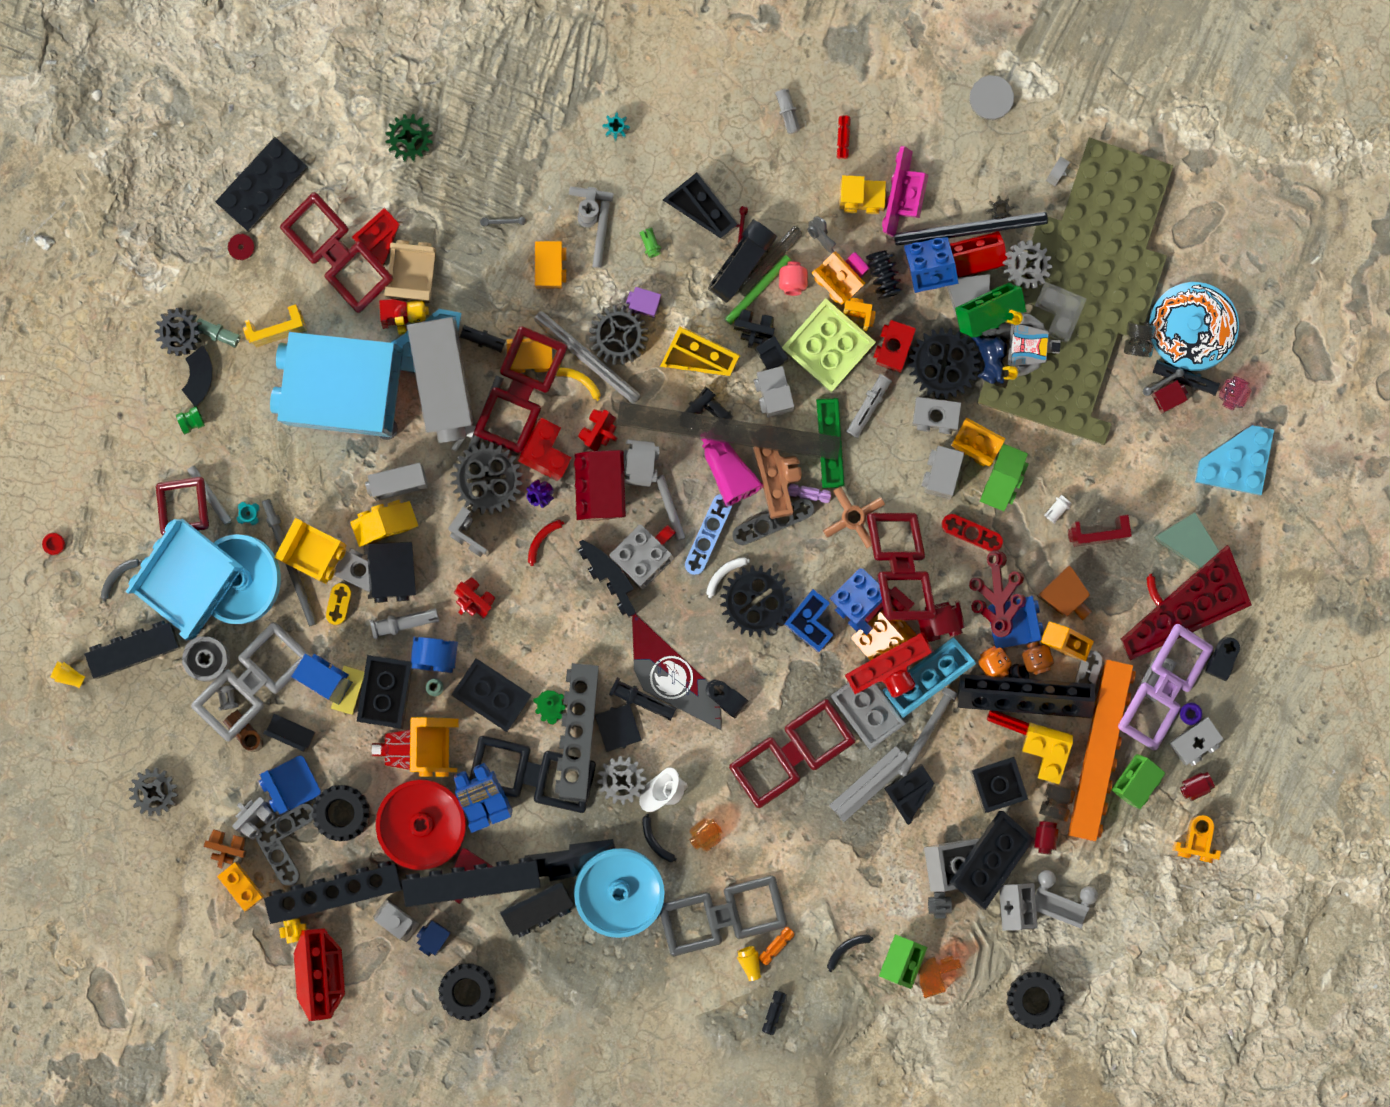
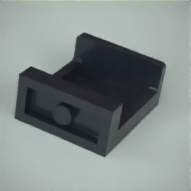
M412 542L367 544L364 546V555H367L370 587L368 599H374V603L388 602V598H396V602L410 601V597L416 595Z

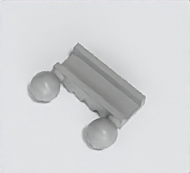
M1050 870L1042 871L1038 876L1040 886L1035 895L1036 911L1082 929V924L1089 911L1090 904L1095 903L1098 898L1096 889L1090 886L1083 888L1080 892L1082 902L1079 904L1048 892V888L1055 884L1056 876Z

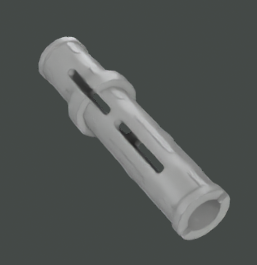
M881 374L879 375L871 391L868 390L866 393L867 398L848 430H846L847 433L857 439L859 438L876 406L883 401L882 396L892 382L889 378Z

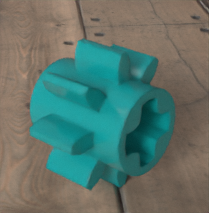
M618 112L612 118L607 115L608 124H602V128L608 129L605 134L606 138L610 135L614 137V141H617V137L620 136L626 138L624 131L630 129L629 125H624L627 117L625 116L621 119L618 116ZM617 122L620 128L615 132L613 127L610 126H614V123Z

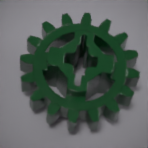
M403 114V120L400 121L396 117L395 125L389 123L388 126L391 132H385V135L390 139L386 140L385 143L386 145H392L389 148V152H396V159L402 156L405 163L408 158H411L414 163L417 156L424 159L422 154L424 151L426 153L430 152L427 145H433V141L428 138L433 136V132L427 131L430 125L428 123L423 125L424 119L422 117L416 120L415 114H412L411 118L408 119L406 114ZM411 124L418 126L422 131L414 130L411 128ZM400 127H403V129H402V131L400 132V134L395 135L396 132H397V130H398ZM407 134H411L414 137L410 143L406 140ZM423 142L422 146L416 150L418 143ZM397 146H404L408 152L400 150Z

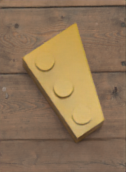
M679 326L660 367L731 376L741 355L683 326Z

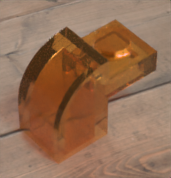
M953 955L940 959L941 963L937 964L935 957L932 956L921 965L918 973V982L923 998L946 992L941 974L961 968L959 958L954 959Z

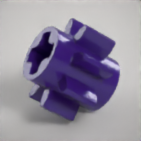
M537 479L526 488L528 491L527 499L533 506L540 504L541 508H544L554 500L552 496L554 493L553 487L546 481L540 482Z

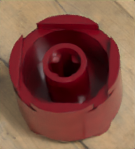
M959 600L955 601V605H950L949 602L935 604L937 617L934 620H918L920 631L924 633L928 642L941 639L940 635L949 634L950 637L963 634L962 629L966 627Z

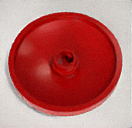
M429 780L408 781L390 791L381 802L376 816V835L385 854L395 863L413 870L432 869L446 863L459 850L466 831L465 813L458 798L445 786Z

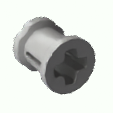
M233 685L220 687L216 691L220 702L219 711L239 707L238 703L235 702L233 691L235 687Z

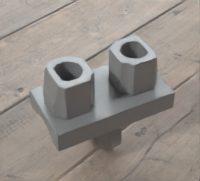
M261 797L254 803L250 800L245 806L239 802L237 806L241 811L235 816L238 820L232 827L242 836H247L254 840L260 833V830L255 826L256 823L261 819L264 823L268 824L275 818L271 811L272 807Z

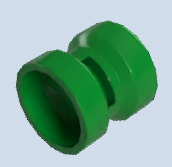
M197 406L190 408L187 413L181 412L176 414L177 421L184 435L190 433L194 428L200 429L205 426Z

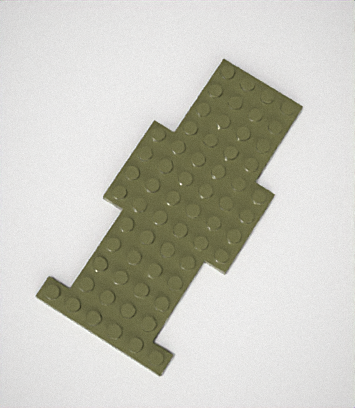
M1089 137L1062 220L1048 216V224L1036 226L1032 237L1033 246L1036 243H1041L1039 249L1043 250L1046 248L1045 256H1051L1047 264L1052 265V268L1046 270L1050 276L1043 278L1045 283L1041 285L1037 283L1036 288L1032 289L1029 286V288L1023 289L1022 287L1025 303L1033 305L1030 315L1044 324L1045 329L1049 332L1048 340H1060V353H1047L1046 363H1042L1040 368L1027 375L1018 376L1014 380H1008L1006 388L985 381L977 402L978 404L1105 445L1112 423L1091 417L1117 335L1120 334L1139 341L1167 258L1166 255L1148 250L1146 247L1173 165ZM1032 260L1027 261V264L1025 265L1026 267H1024L1023 270L1026 268L1028 269V266ZM1022 275V276H1021V277L1026 278V279H1032V278H1028L1027 275Z

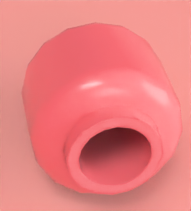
M788 262L786 266L780 268L779 288L784 291V294L789 296L801 295L807 289L808 270L801 266L799 262Z

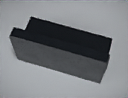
M274 714L267 730L263 734L307 753L316 732Z

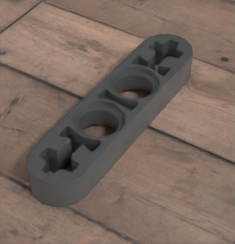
M808 499L797 500L791 503L794 511L798 510L800 504L803 503L805 506H810V509L807 510V515H804L803 512L796 514L797 520H794L793 515H790L789 522L781 524L777 521V518L771 519L770 514L767 513L737 526L733 531V540L741 546L750 544L808 519L813 514L814 506ZM761 520L767 521L769 524V530L766 533H760L756 528L757 523ZM753 524V531L757 537L753 538V535L749 534L746 536V541L736 538L739 534L738 530L742 529L743 532H747L750 530L748 525Z

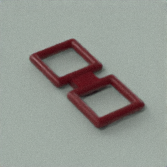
M316 192L311 193L280 225L283 233L312 264H316L322 257L329 262L332 267L325 273V279L357 313L362 312L393 281V276L361 241H357L350 249L344 245L340 239L349 231L348 226ZM314 203L338 229L315 253L291 228ZM358 253L382 277L359 302L335 277Z
M520 326L500 369L501 375L512 379L507 391L497 387L492 388L474 429V435L516 453H522L541 411L540 405L529 401L533 389L544 393L549 392L568 349L567 345ZM524 337L557 350L544 382L510 369ZM498 398L531 411L517 443L484 430Z
M203 477L156 484L159 526L162 535L166 532L165 527L168 524L165 491L196 486L200 522L189 524L198 531L209 528L205 480Z
M869 513L867 515V523L874 559L877 561H889L891 571L878 573L885 618L887 620H934L937 617L929 573L926 571H916L914 561L925 559L918 515L916 513ZM877 522H910L915 552H882ZM887 580H921L927 611H893Z
M828 699L822 700L785 726V732L792 741L782 748L779 747L774 738L769 737L729 765V769L756 808H762L800 781V776L794 769V766L805 759L812 770H817L856 742L855 737ZM825 710L845 740L815 760L796 732V729ZM770 748L790 778L762 797H759L740 768Z

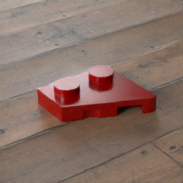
M384 207L352 236V239L355 242L361 241L384 266L391 249L390 244L393 243L400 224Z

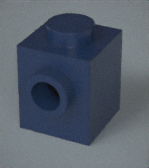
M432 920L428 927L423 925L416 935L419 938L417 944L420 945L419 950L429 957L431 954L436 956L452 932Z

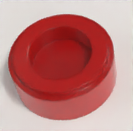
M57 533L47 534L42 541L43 550L50 555L61 554L66 546L64 538Z

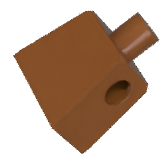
M1070 565L1037 595L1038 598L1064 617H1068L1074 611L1083 621L1092 612L1084 603L1090 594Z

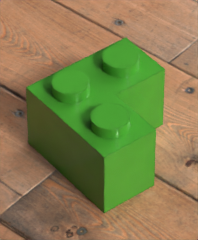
M1003 443L984 487L980 502L1001 511H1005L1008 504H1013L1017 492H1014V489L1020 488L1029 463L1025 462L1028 453Z

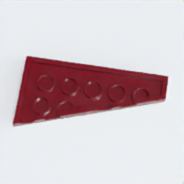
M1226 545L1120 638L1130 661L1163 646L1176 624H1180L1189 631L1194 632L1252 606L1230 547Z

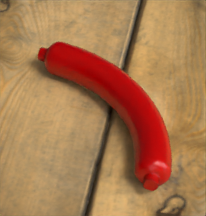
M553 521L537 533L528 552V563L530 566H534L537 562V552L542 541L553 531L562 528L564 521Z
M1149 574L1146 578L1147 588L1153 602L1158 606L1164 600L1157 590L1155 577L1153 574Z

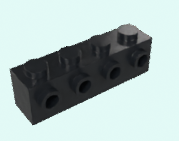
M165 620L152 624L153 628L144 631V628L131 632V637L123 639V636L111 639V644L102 647V644H97L89 647L90 652L84 653L93 679H100L181 649L172 623H165Z

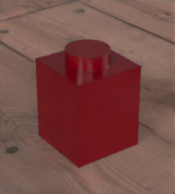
M1177 380L1154 392L1151 396L1162 415L1185 403L1188 400L1186 397L1188 396V391L1184 384H1179Z

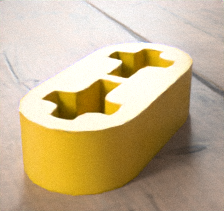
M338 583L334 585L330 593L326 619L333 625H341L347 618L352 592L346 584ZM344 587L347 596H343L341 603H337L339 597L335 592ZM338 605L340 606L339 613L342 614V618L333 621L330 613L335 612Z

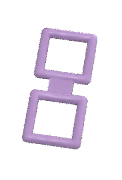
M1180 624L1174 625L1151 666L1152 671L1160 675L1154 687L1148 683L1140 685L1118 725L1119 729L1151 750H1157L1181 708L1180 704L1174 701L1180 689L1185 692L1191 691L1213 652V646ZM1179 635L1203 650L1186 681L1162 666ZM1146 693L1170 708L1153 740L1129 725Z

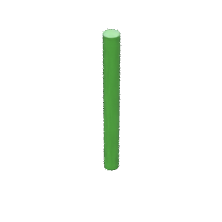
M785 255L727 315L725 320L731 325L739 317L742 309L745 310L779 275L780 268L786 266L792 260Z

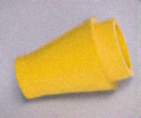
M57 661L50 678L55 679L54 682L80 688L85 676L67 663Z
M749 946L738 950L737 960L746 973L748 980L754 981L761 978L759 956L755 947Z

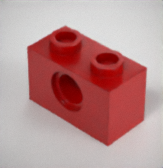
M890 320L889 325L884 324L880 337L884 338L882 346L877 345L873 358L877 359L876 365L901 373L916 328ZM895 340L899 343L900 348L897 351H891L887 343Z

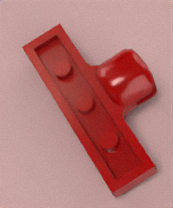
M922 632L845 674V677L854 694L878 682H883L892 697H899L915 687V682L908 671V667L934 651Z

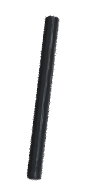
M1047 212L901 232L894 235V241L898 246L935 238H954L1048 224Z

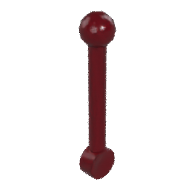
M741 206L739 209L741 226L739 227L738 243L743 237L745 215L748 213V208L745 206Z

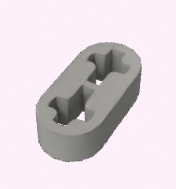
M1090 651L1087 657L1090 658L1094 655L1095 660L1098 661L1097 664L1092 665L1091 671L1087 670L1089 662L1080 661L1074 683H1079V679H1084L1086 673H1089L1088 681L1091 684H1096L1102 665V657L1098 652Z

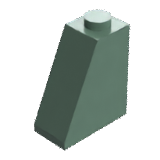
M1196 513L1191 514L1154 537L1157 542L1198 569L1219 552Z

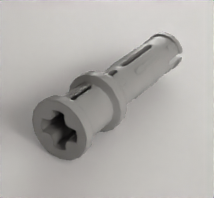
M436 608L401 617L390 615L387 619L370 620L374 639H378V636L386 634L396 635L398 631L439 622Z

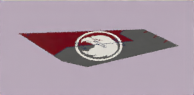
M636 614L632 616L634 671L643 691L721 730L720 706L705 691L708 681ZM713 687L715 691L714 694H720V692Z

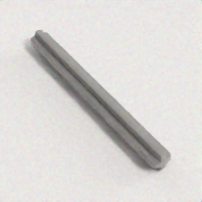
M540 311L535 316L534 320L556 340L566 344L569 351L632 404L639 400L641 395L544 312Z

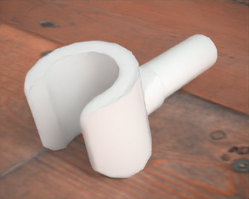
M465 426L468 437H473L476 426ZM464 439L457 440L451 449L457 451Z

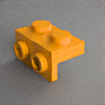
M836 251L812 272L815 276V281L830 292L829 295L833 301L841 305L846 300L849 301L866 284Z
M851 298L850 301L846 300L843 314L865 318L863 331L867 332L869 327H873L876 311H872V304L863 303L864 300L859 298Z
M966 417L951 446L954 447V450L964 452V456L967 454L974 458V461L979 465L991 467L1006 438Z

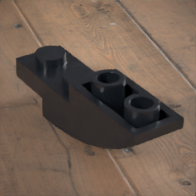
M584 540L579 541L581 547L577 549L582 559H588L591 564L588 570L593 580L598 578L601 583L608 579L610 582L606 585L612 596L617 595L620 601L617 603V606L622 616L627 614L628 618L634 616L636 611L627 596L634 588L626 575L603 551Z
M608 839L569 844V850L525 855V858L532 857V861L538 862L540 877L549 876L550 881L578 876L582 867L592 857L603 851L616 849L614 840Z

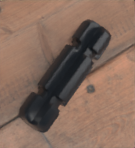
M780 991L774 992L772 997L774 1001L770 1003L765 1019L767 1023H764L762 1032L769 1035L775 1034L777 1028L775 1024H778L783 1009L781 1005L785 1003L787 997L785 993Z

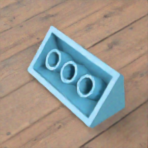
M953 637L908 670L915 682V687L912 690L895 698L891 696L887 687L882 691L900 716L904 718L974 666L976 662Z

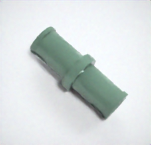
M202 318L197 320V322H202L198 330H202L204 335L211 337L215 342L221 341L234 348L237 347L241 335L224 329L220 324L214 325Z
M431 679L426 684V691L431 696H439L444 690V685L439 679ZM434 684H438L436 691H432Z

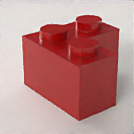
M541 417L536 422L518 462L555 481L561 479L572 458L552 447L561 427Z

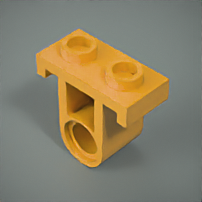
M1205 815L1193 817L1189 823L1185 847L1182 848L1180 842H1174L1172 851H1177V856L1191 859V854L1200 856L1199 861L1213 863V859L1219 860L1221 851L1214 850L1213 854L1209 853L1214 832L1212 819ZM1200 820L1205 821L1207 824V829L1203 833L1198 832L1196 829V824Z

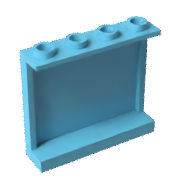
M174 519L165 527L166 532L162 538L158 539L153 545L154 550L150 556L142 561L138 574L130 579L126 592L137 595L181 631L179 634L185 640H191L197 637L243 569V566L184 519Z

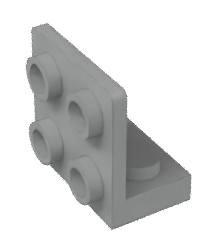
M462 507L448 528L451 532V538L461 545L464 541L470 545L468 549L479 557L482 554L488 556V550L461 533L462 530L467 531L473 522L471 511Z
M639 525L610 554V557L642 590L674 560L672 554L642 525Z

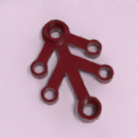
M991 551L987 556V563L992 568L994 592L985 585L981 578H972L969 582V587L973 591H979L995 606L996 614L987 608L983 600L973 601L971 609L974 613L982 614L991 622V629L994 635L1006 637L1013 630L1011 620L1018 610L1026 604V598L1022 594H1014L1011 597L1018 585L1023 583L1024 576L1021 572H1011L1008 578L1009 583L1003 590L1001 568L1006 565L1007 557L1002 551ZM994 556L997 558L995 563H993ZM1016 575H1018L1017 582L1014 581V577ZM976 581L979 582L978 588L975 587ZM1011 597L1012 605L1005 613V604ZM1018 597L1021 600L1019 604L1016 603ZM978 603L981 604V609L979 611L977 609ZM1000 622H1002V624H1003V627H1002L1001 630H1000V628H999Z

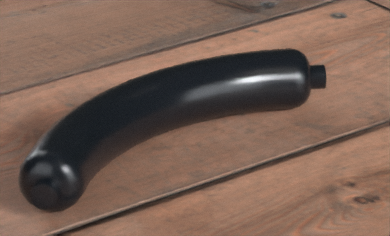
M645 814L642 818V826L648 845L662 859L670 863L676 862L677 858H675V855L666 851L656 841L652 832L651 817H649V814Z
M869 934L859 935L839 945L828 961V972L835 970L839 959L847 950L859 944L870 943L873 941V937Z

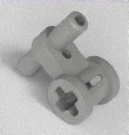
M571 186L569 195L586 198L579 205L577 217L579 224L583 227L594 226L597 222L599 211L595 199L612 202L613 193L597 191V188L593 187L585 189Z

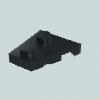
M920 764L909 771L905 777H900L884 788L907 825L913 821L915 813L925 801L924 798L932 789L934 782L924 766Z

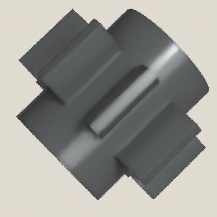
M934 892V897H928V913L934 914L935 919H946V914L952 913L951 896L945 897V892Z

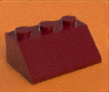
M624 450L574 453L576 520L601 521L625 518Z

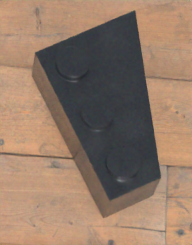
M698 172L662 199L720 239L724 240L741 226Z

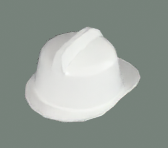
M666 768L644 786L645 789H642L639 798L640 806L646 812H654L664 805H674L681 800L688 785L679 778L675 769Z

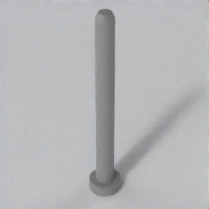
M944 687L942 690L944 694L901 766L899 775L905 777L951 699L955 700L958 694L951 689Z

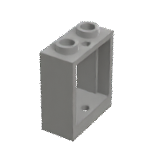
M421 463L368 475L369 481L365 482L368 495L370 497L373 496L376 501L428 488L424 468Z

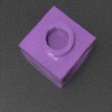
M635 287L634 292H629L626 304L630 305L629 309H633L635 313L655 318L661 294Z

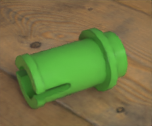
M653 228L645 229L646 232L643 230L639 234L646 249L645 255L653 258L661 254L660 250L662 247L658 246Z

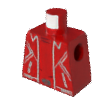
M411 730L385 734V743H372V756H385L386 766L410 770Z

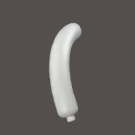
M745 557L737 558L720 567L709 582L706 592L708 598H712L715 595L719 582L728 572L735 568L746 566L747 563H750L749 559L747 560Z

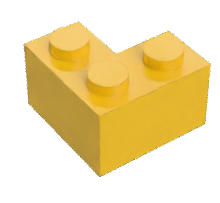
M842 175L839 209H844L845 213H857V210H866L867 214H879V211H884L886 181L864 180L865 176Z
M400 500L388 503L387 507H384V504L376 505L371 508L372 512L368 510L357 514L358 518L350 522L359 547L374 544L389 536L405 533L418 527L410 501L401 503Z
M1030 722L1023 743V752L1042 757L1038 772L1039 779L1060 784L1071 750L1073 735Z

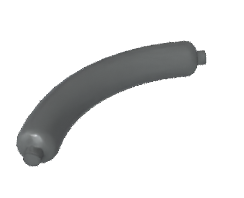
M135 558L125 561L108 575L101 591V598L104 602L109 599L111 588L117 578L125 571L138 567L142 563L141 560Z

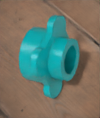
M245 502L239 503L237 522L240 524L250 523L251 525H256L259 522L257 514L260 506L257 503L252 505Z

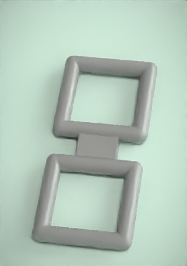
M272 622L239 655V661L247 670L239 678L230 670H224L191 704V707L225 741L229 742L263 709L264 703L255 693L265 685L272 693L277 694L292 679L291 676L305 654L310 656V654L279 624ZM273 633L300 657L276 683L250 659ZM227 680L253 704L229 730L202 706Z

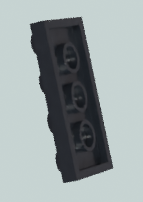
M274 137L219 196L215 203L249 233L306 171L308 166Z
M999 811L950 883L978 908L986 910L1034 838L1004 811Z

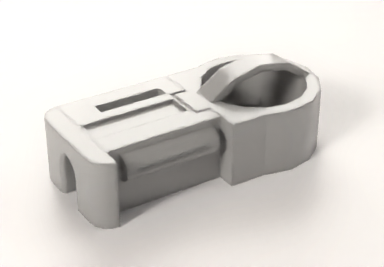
M1061 156L1046 181L1056 186L1061 176H1067L1069 173L1067 167L1070 161Z

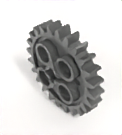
M481 443L479 450L475 445H472V453L465 449L463 451L465 458L458 456L457 459L460 464H453V467L457 470V472L450 473V476L456 478V480L450 483V485L457 486L453 494L460 493L461 496L457 501L465 500L464 507L466 508L471 505L472 513L477 508L480 509V515H483L485 510H488L489 515H492L494 508L498 513H501V505L508 509L510 507L508 500L515 502L516 498L513 494L521 493L516 488V486L523 485V482L517 480L523 473L516 472V469L521 465H514L512 462L516 457L508 458L509 450L502 453L501 445L496 450L493 449V443H490L488 448H485L484 443ZM491 462H499L501 464V471L494 472L491 469ZM476 464L480 469L479 474H471L469 472V465ZM485 474H487V477L506 476V479H493L488 484H486V481L467 482V479H480ZM495 483H500L504 486L503 494H497L494 491ZM473 486H479L482 489L481 497H476L472 494Z

